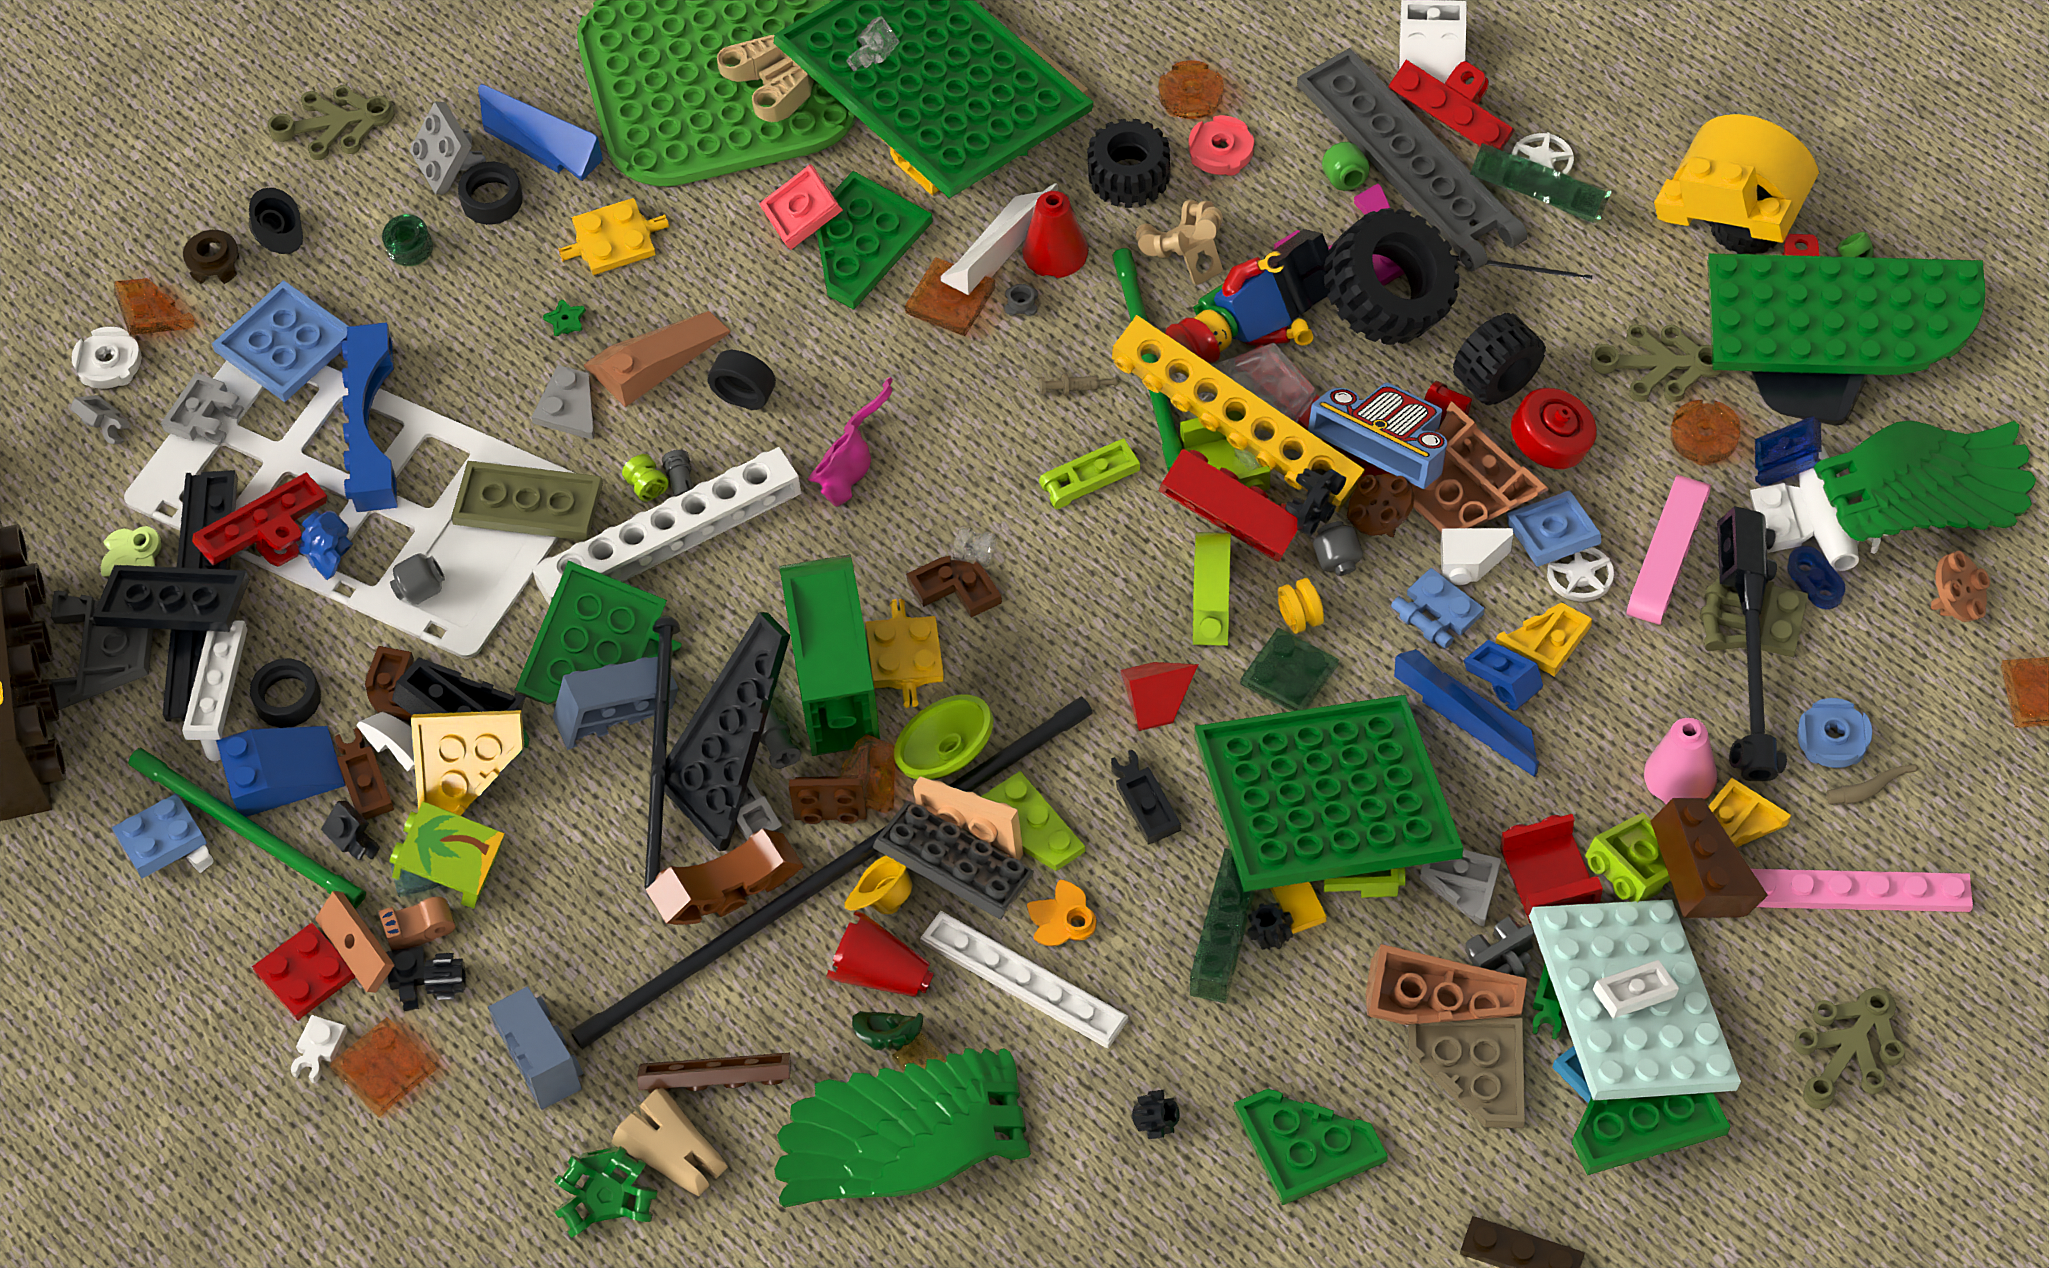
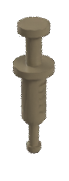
M1063 373L1059 381H1046L1045 377L1039 378L1040 394H1046V390L1062 389L1064 396L1069 395V391L1096 390L1099 388V385L1116 386L1119 384V379L1116 377L1099 380L1096 376L1068 377L1067 373Z

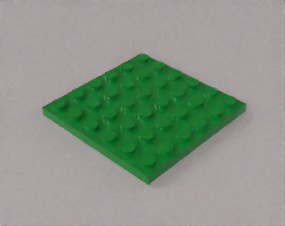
M1406 695L1196 725L1194 727V737L1244 892L1463 858V845Z

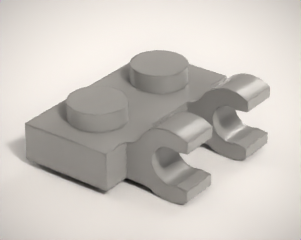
M195 373L160 424L164 432L193 441L197 434H200L207 441L220 445L227 434L219 430L222 425L221 421L209 418L210 415L217 408L229 418L238 419L244 407L236 404L240 399L239 396L227 392L228 390L224 382Z

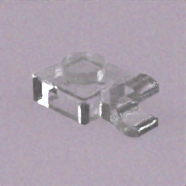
M882 16L874 18L857 37L862 47L852 53L846 62L853 71H856L861 65L867 68L872 62L877 64L885 61L900 43Z

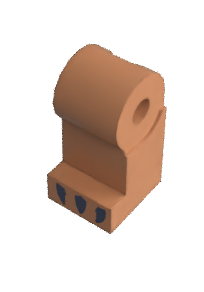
M431 897L417 905L394 911L393 907L378 911L392 951L416 947L434 941L436 938L452 933L455 929V922L448 901L443 897Z

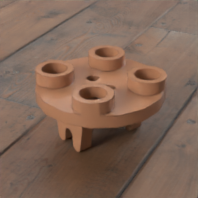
M1961 551L1946 554L1939 560L1936 568L1935 580L1939 598L1931 602V609H1940V615L1953 616L1962 622H1971L1983 618L1986 614V589L1990 585L1987 572L1982 568L1978 569L1972 560Z

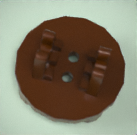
M1391 473L1376 476L1366 475L1358 481L1357 489L1349 501L1347 518L1360 533L1370 536L1387 534L1389 537H1394L1396 528L1408 518L1413 509L1415 495L1412 487L1403 476H1395Z

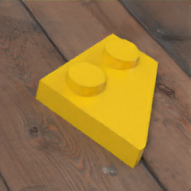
M1561 602L1547 609L1543 615L1533 616L1523 621V627L1509 634H1506L1505 631L1499 633L1496 637V643L1537 663L1539 669L1555 677L1592 627V618Z
M1733 778L1728 781L1709 805V808L1736 848L1786 827L1791 819V814Z

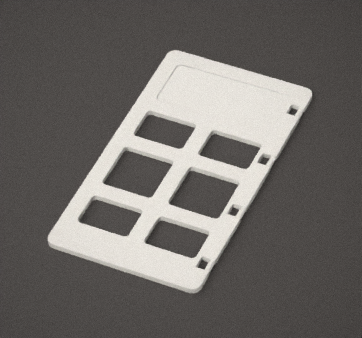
M226 360L213 379L224 382L228 390L227 392L239 396L240 399L236 404L243 406L244 410L238 419L229 418L217 408L212 412L209 418L221 421L222 425L219 430L227 434L220 445L213 444L200 434H197L193 441L170 434L124 494V500L129 508L180 531L183 502L180 500L184 495L186 473L199 475L216 451L222 446H227L263 462L262 467L236 500L235 511L274 490L286 475L298 477L305 472L310 475L320 488L346 499L344 480L350 479V474L303 454L306 446L339 402L343 400V395H348V388H345L343 384L342 372L326 365L307 383L318 387L319 391L283 439L272 441L238 425L239 421L264 390V387ZM379 388L370 410L404 425L403 429L384 453L392 462L396 478L427 437H434L470 454L431 508L422 507L397 496L398 508L356 512L352 499L348 500V504L339 517L349 527L347 538L350 541L372 513L381 514L415 530L380 581L374 586H369L336 571L332 578L325 580L316 568H312L308 559L300 554L279 567L270 564L263 556L259 557L246 551L248 547L234 555L465 659L475 657L534 575L532 567L538 565L546 558L559 537L453 525L451 515L467 461L574 472ZM164 503L178 509L173 517L158 511ZM285 548L282 551L274 549V551L277 554H284L287 552ZM422 553L427 557L433 556L445 577V580L441 582V592L416 605H412L405 598L399 600L390 585V581L394 580V566L415 554ZM341 583L356 589L351 597H347L335 590ZM431 624L447 630L442 638L426 632Z

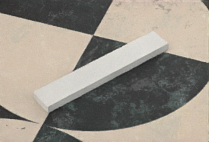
M941 910L920 938V942L923 945L1109 1049L1128 1022V1015Z

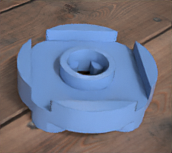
M1826 698L1813 703L1812 708L1806 712L1804 711L1801 715L1797 728V740L1806 758L1812 763H1819L1822 766L1831 768H1842L1859 763L1869 749L1872 739V725L1867 715L1863 712L1862 716L1859 711L1854 709L1853 703L1839 698ZM1830 727H1835L1837 732L1844 734V736L1836 739L1831 738L1826 733H1829Z

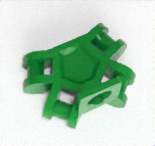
M622 1146L581 1153L579 1158L573 1155L568 1160L569 1168L563 1176L558 1175L554 1182L563 1190L575 1196L558 1207L554 1213L558 1218L563 1217L569 1226L567 1233L571 1238L581 1233L594 1222L625 1216L642 1222L652 1221L653 1214L649 1210L651 1200L656 1199L658 1191L646 1186L633 1184L646 1165L644 1161L639 1159L636 1162L625 1154L627 1150ZM617 1167L628 1174V1176L623 1178L613 1170ZM583 1174L589 1176L582 1187L576 1184ZM629 1194L637 1196L634 1207L627 1206ZM581 1202L589 1212V1215L581 1218L575 1209Z

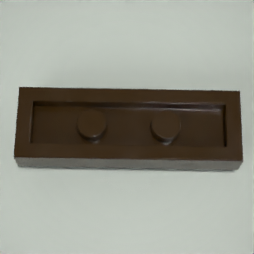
M1472 1216L1460 1255L1499 1268H1581L1585 1252Z

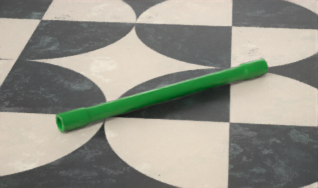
M1128 248L1118 249L1112 254L1118 280L1123 289L1130 320L1132 322L1136 315L1148 322L1137 281L1138 274L1132 251ZM1145 354L1141 357L1147 363L1158 361V357L1154 354ZM1149 390L1162 440V451L1169 472L1183 446L1178 437L1168 396L1162 392L1155 393Z
M143 748L136 749L130 756L129 766L152 781L159 782L324 888L328 894L331 895L332 891L343 892L355 910L365 899L366 891L341 875L334 874L169 768L165 762Z

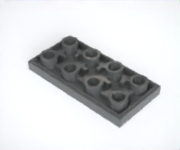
M908 800L876 838L873 848L1000 920L1029 883L1034 873L1033 870L1024 866L1018 859L1008 857L992 848L989 843L976 839L960 830L957 825L942 820L928 812L925 807Z

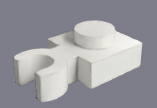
M311 1015L296 1046L298 1052L303 1053V1056L298 1057L292 1063L291 1073L293 1077L298 1078L303 1068L311 1067L312 1071L309 1074V1079L312 1083H316L322 1073L321 1061L333 1062L348 1031L346 1025Z

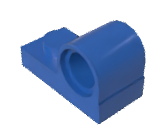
M1489 639L1463 660L1466 670L1490 682L1497 698L1503 703L1507 702L1506 706L1513 711L1519 709L1543 688L1537 663Z

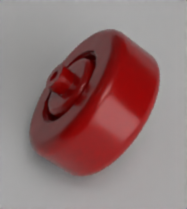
M1539 388L1527 394L1511 419V433L1518 448L1533 462L1550 469H1568L1579 464L1592 448L1597 436L1596 422L1588 407L1574 395L1557 388Z

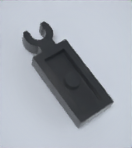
M1133 750L1128 751L1130 764L1127 766L1120 765L1115 757L1111 758L1112 772L1116 777L1121 778L1116 781V788L1147 844H1152L1181 831V823L1150 768L1147 767L1139 771V759L1136 752Z

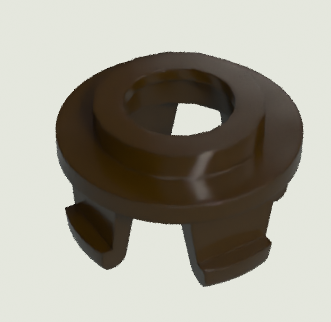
M206 230L194 235L186 243L183 249V259L185 265L191 271V277L197 283H204L205 276L216 275L225 284L237 275L234 263L239 257L238 247L235 239L229 233L221 230ZM210 243L221 244L217 254L211 257H203V255L210 251Z

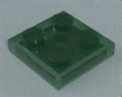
M1278 627L1240 678V685L1289 711L1308 709L1338 667L1339 659Z

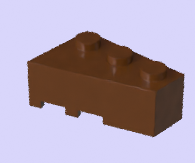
M1672 798L1650 821L1683 918L1744 917L1768 896L1703 798Z

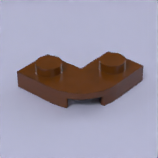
M945 556L906 574L907 582L923 607L955 592L972 618L1002 603L1001 594L978 562L972 564L962 560H951V556Z
M378 646L365 681V688L371 706L378 713L385 712L406 722H411L412 715L393 702L392 697L396 681L413 664L414 657L412 652Z

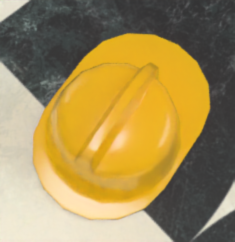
M887 855L875 861L863 873L857 886L844 902L845 909L851 911L870 906L885 915L897 912L901 904L909 897L913 888L911 878L906 870L907 867Z

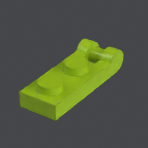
M1122 438L1045 472L1040 476L1038 482L1045 492L1048 491L1050 493V502L1058 510L1069 505L1072 500L1140 471V462L1126 440ZM1069 481V485L1061 487L1060 484L1062 482Z

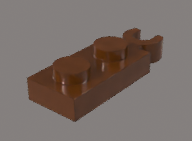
M355 728L353 730L356 738L352 743H344L340 734L335 736L338 750L342 754V756L337 757L354 808L365 820L393 811L394 808L372 747L370 745L364 748L365 741L362 733L358 728Z

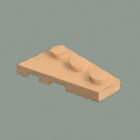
M921 776L918 778L913 786L916 804L925 807L928 812L942 820L957 825L960 830L964 829L970 832L978 840H983L1008 854V857L1020 861L1023 856V847L1017 809L1012 808L1006 803H997L982 798L973 792H965L947 786L941 781H932Z

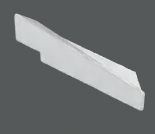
M1054 183L1043 192L1015 196L961 259L943 273L941 281L967 295L973 291L981 280L988 282L1025 240L1037 199L1045 192L1058 191V184Z

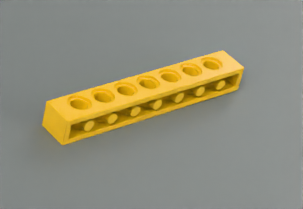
M1136 315L1113 345L1112 359L1120 370L1127 374L1134 373L1143 379L1142 383L1149 390L1155 393L1162 392L1168 396L1171 403L1180 411H1190L1199 418V422L1205 428L1213 432L1217 430L1225 435L1227 441L1234 448L1240 451L1247 450L1256 456V461L1262 467L1269 466L1270 470L1275 469L1284 476V480L1297 490L1303 488L1308 492L1306 488L1296 482L1297 475L1303 474L1305 468L1312 471L1323 469L1326 472L1332 469L1346 477L1343 489L1338 495H1335L1332 502L1336 505V512H1339L1356 489L1358 481L1363 477L1365 469L1138 315ZM1145 354H1154L1159 360L1155 363H1147L1141 357ZM1182 373L1187 377V380L1180 383L1175 382L1170 378V375ZM1202 392H1210L1215 396V399L1205 402L1198 395ZM1231 411H1237L1244 418L1240 421H1232L1226 414ZM1265 430L1272 435V438L1263 441L1258 439L1255 433ZM1290 449L1295 450L1301 457L1297 460H1290L1284 456L1283 452Z

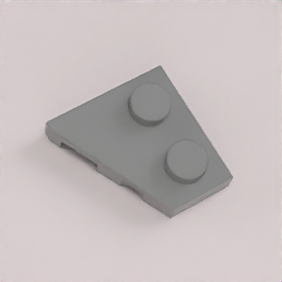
M557 365L531 417L532 423L593 440L595 432L589 373Z
M1463 850V858L1423 864L1420 880L1475 923L1485 926L1501 866V858Z

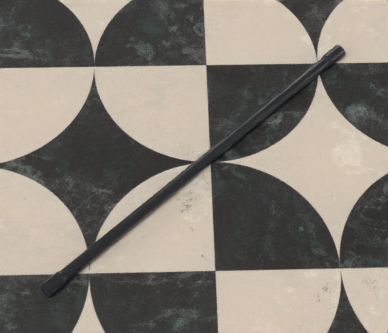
M1080 696L1057 711L1053 717L948 786L965 792H972L1061 732L1068 731L1092 715L1093 712L1089 703ZM884 828L605 1011L595 1014L572 1029L570 1033L573 1039L583 1050L635 1012L879 853L878 850L873 848V845Z

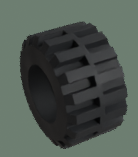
M1119 119V123L1109 122L1106 124V129L1099 128L1095 132L1096 137H1091L1087 151L1089 184H1092L1093 192L1095 194L1100 193L1101 200L1106 202L1110 198L1111 205L1118 207L1119 203L1122 202L1125 203V208H1132V203L1138 202L1139 207L1146 205V199L1149 198L1153 202L1158 199V192L1161 194L1165 192L1166 184H1169L1170 148L1167 137H1163V132L1159 128L1153 129V124L1149 122L1142 124L1140 119H1133V121ZM1125 159L1140 161V163L1135 165H1122L1117 162Z
M1504 313L1497 315L1478 327L1463 343L1455 357L1453 373L1482 404L1495 405L1509 399L1528 384L1544 360L1546 346L1516 314Z

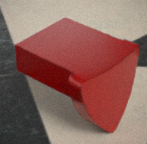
M1437 380L1430 386L1424 398L1425 401L1442 409L1440 425L1447 415L1446 410L1451 401L1467 416L1472 402V398L1448 389L1446 384Z

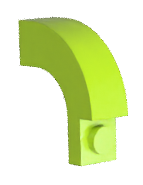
M1196 532L1193 645H1228L1231 533Z

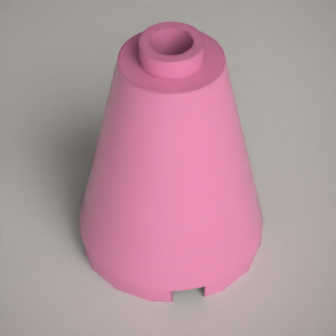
M1694 718L1679 719L1672 725L1646 761L1644 780L1648 790L1653 796L1655 795L1663 803L1667 804L1672 798H1703L1705 800L1711 795L1717 784V769L1705 725Z

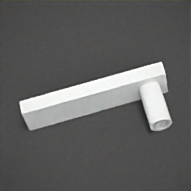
M234 621L230 632L207 631L182 729L185 740L201 741L205 755L211 761L221 759L216 740L222 739V732L247 634L245 621Z

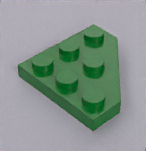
M1269 1088L1234 1102V1111L1282 1206L1387 1162L1388 1155L1372 1124L1357 1118L1353 1121L1334 1114V1110L1307 1101L1304 1104L1283 1097V1093Z

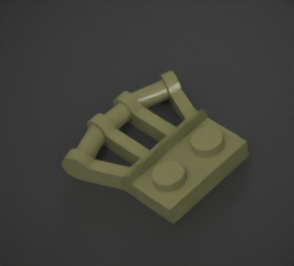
M1719 577L1713 585L1707 586L1704 595L1707 602L1700 612V619L1704 623L1706 637L1704 638L1705 649L1707 651L1746 648V634L1724 636L1720 633L1719 625L1745 631L1746 628L1745 616L1723 612L1720 609L1721 604L1741 608L1738 593L1727 591L1729 586L1720 584ZM1768 582L1760 614L1762 651L1794 658L1809 593L1774 586V582Z

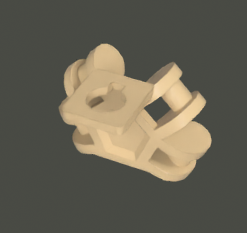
M1195 200L1185 201L1182 206L1179 226L1168 232H1161L1147 223L1140 225L1136 229L1138 246L1144 254L1158 256L1161 259L1168 258L1172 252H1176L1180 256L1183 255L1192 282L1196 285L1207 281L1223 271L1213 240L1218 229L1221 227L1223 216L1221 211L1215 208L1211 201H1201L1199 204ZM1201 251L1211 258L1210 268L1203 273L1198 272L1196 268V263L1199 259L1197 253Z

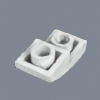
M380 712L361 720L356 725L377 752L389 748L407 772L415 769L412 728L385 712Z

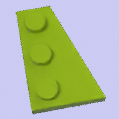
M1021 771L981 796L997 803H1006L1018 810L1023 852L1051 869L1057 871L1085 852V845Z

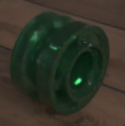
M411 214L396 216L383 229L382 241L390 259L394 263L401 266H415L424 262L431 255L433 241L425 222L418 216ZM407 239H412L410 242L403 243Z

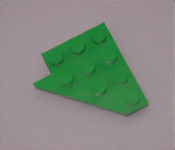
M568 561L521 673L515 693L549 705L557 701L563 675H568L574 671L598 669L609 664L618 665L633 662L644 657H658L659 634L653 631V625L661 617L667 600ZM672 640V653L679 651L682 643Z

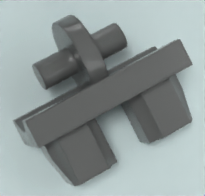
M1508 916L1494 926L1493 933L1499 940L1497 943L1491 946L1482 934H1478L1466 942L1465 952L1472 962V966L1525 978L1526 974L1523 966L1531 962V957L1527 951L1533 948L1531 937L1535 935V932L1529 924L1521 927Z

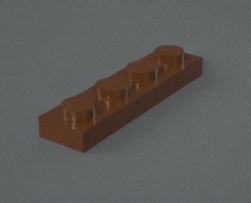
M789 1052L643 1063L639 1065L637 1074L638 1091L648 1090L649 1093H652L655 1089L663 1088L668 1092L671 1088L686 1087V1090L700 1091L708 1088V1085L723 1084L726 1088H738L744 1086L746 1082L759 1081L763 1085H777L785 1079H790L791 1057Z

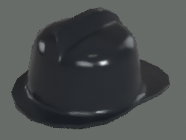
M263 188L255 192L249 203L248 222L250 231L261 246L271 252L291 254L297 251L303 243V231L297 203L289 194L280 189Z

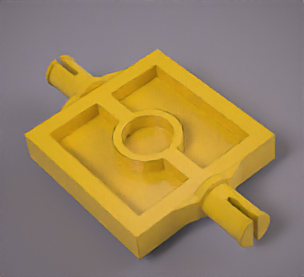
M631 198L571 217L577 234V243L558 248L562 262L581 255L588 263L592 275H596L655 256L651 233L669 228L668 220L665 214L646 220L640 213L635 199Z
M894 599L890 602L892 618L888 620L865 621L866 641L874 688L892 687L902 689L904 707H910V696L912 707H916L919 704L916 688L924 684L943 682L944 680L936 616L906 617L905 601L899 599L897 607V599Z

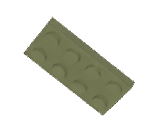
M467 461L451 519L453 525L587 541L603 486L602 477Z

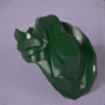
M860 1011L852 1016V1026L856 1035L875 1051H881L884 1048L889 1051L891 1049L899 1051L903 1046L909 1045L920 1034L923 1025V1014L918 1013L915 1017L894 1013Z

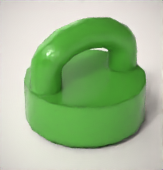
M1858 232L1845 238L1837 247L1841 257H1857L1865 252L1863 257L1872 258L1874 254L1872 241L1866 232Z

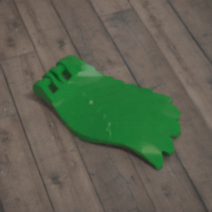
M1912 420L1896 422L1876 432L1852 451L1823 459L1814 466L1817 477L1824 481L1823 490L1830 505L1837 510L1835 516L1839 525L1856 541L1880 538L1883 534H1899L1901 530H1913L1914 527L1929 529L1930 526L1945 528L1946 525L1954 528H1966L1969 526L1980 530H1986L1988 526L2012 527L2018 522L2016 516H2021L2031 507L2030 497L2026 494L2032 490L2036 482L2032 472L2020 469L2028 462L2030 452L2025 444L2013 445L2018 436L2020 426L2015 420L1995 428L1969 434L1944 430L1930 424ZM1848 468L1850 474L1837 477L1836 474ZM1862 496L1864 500L1859 503L1849 504L1850 500Z
M965 1048L962 1056L948 1053L946 1056L947 1062L945 1063L938 1059H927L925 1069L915 1063H908L904 1073L889 1068L879 1069L877 1077L868 1073L853 1072L847 1083L832 1079L815 1083V1096L801 1099L792 1104L790 1119L793 1122L782 1126L777 1134V1141L781 1149L788 1153V1155L779 1158L774 1168L776 1179L788 1183L780 1194V1205L786 1208L829 1199L897 1197L915 1194L935 1188L976 1163L994 1155L1010 1160L1028 1158L1031 1155L1029 1142L1024 1139L1023 1133L1026 1132L1023 1108L1018 1106L1017 1099L1020 1097L1017 1068L1011 1052L1002 1048L999 1050V1055H996L987 1048L983 1049L982 1053L972 1048ZM988 1097L1001 1101L1003 1105H990ZM995 1132L1007 1135L1009 1140H997Z

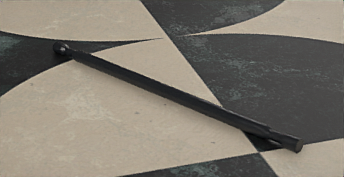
M1451 255L1452 257L1456 256V260L1460 261L1459 256ZM1491 260L1484 264L1568 277H1583L1592 280L1593 276Z

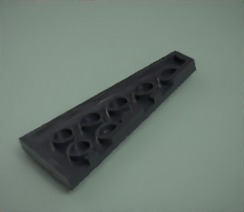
M768 612L758 613L666 758L664 792L718 851H725L730 845L791 636Z

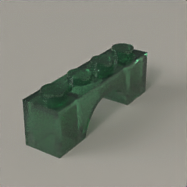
M1489 143L1481 144L1470 175L1536 198L1592 223H1598L1601 219L1611 191Z

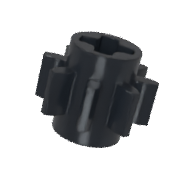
M1164 1090L1149 1091L1147 1095L1137 1097L1138 1103L1133 1108L1132 1119L1138 1132L1147 1131L1148 1139L1164 1138L1165 1134L1175 1132L1174 1126L1179 1121L1180 1111L1174 1098L1164 1099Z

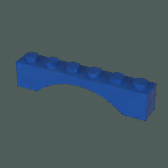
M387 322L347 327V341H342L343 359L348 362V368H342L343 384L345 388H348V395H343V409L345 416H349V423H343L345 443H349V451H344L345 469L350 471V479L344 480L346 499H352L356 512L398 508L397 479L392 462L375 445L369 436L368 429L369 414L374 397L383 381L394 370L393 340Z

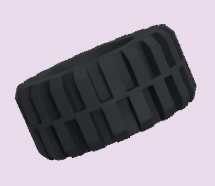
M1385 208L1380 209L1378 212L1372 211L1364 215L1333 243L1329 249L1330 255L1326 258L1324 265L1325 271H1328L1324 275L1325 287L1330 288L1328 298L1331 305L1335 304L1339 311L1336 314L1342 321L1346 319L1351 324L1349 328L1355 333L1362 332L1365 334L1364 338L1373 342L1381 339V343L1386 345H1394L1397 342L1404 344L1420 337L1449 313L1450 307L1455 303L1458 296L1455 289L1459 287L1460 276L1455 273L1458 264L1456 256L1452 257L1450 254V250H1452L1448 240L1443 241L1439 236L1441 231L1436 226L1430 227L1426 224L1427 220L1419 215L1415 217L1410 216L1411 212L1398 209L1394 213V209ZM1373 254L1391 259L1403 270L1410 285V299H1404L1392 294L1380 283L1373 268Z

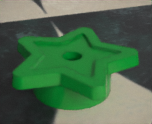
M559 300L556 310L544 314L543 320L553 325L554 336L574 331L580 332L583 328L579 319L586 309L584 306L570 307L564 300Z

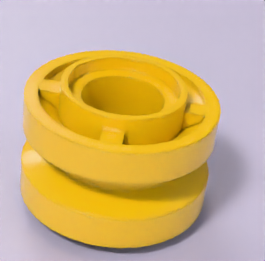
M1308 578L1297 580L1295 589L1289 584L1278 588L1279 609L1285 623L1291 628L1293 633L1297 634L1305 631L1306 622L1312 627L1323 624V605L1316 588Z

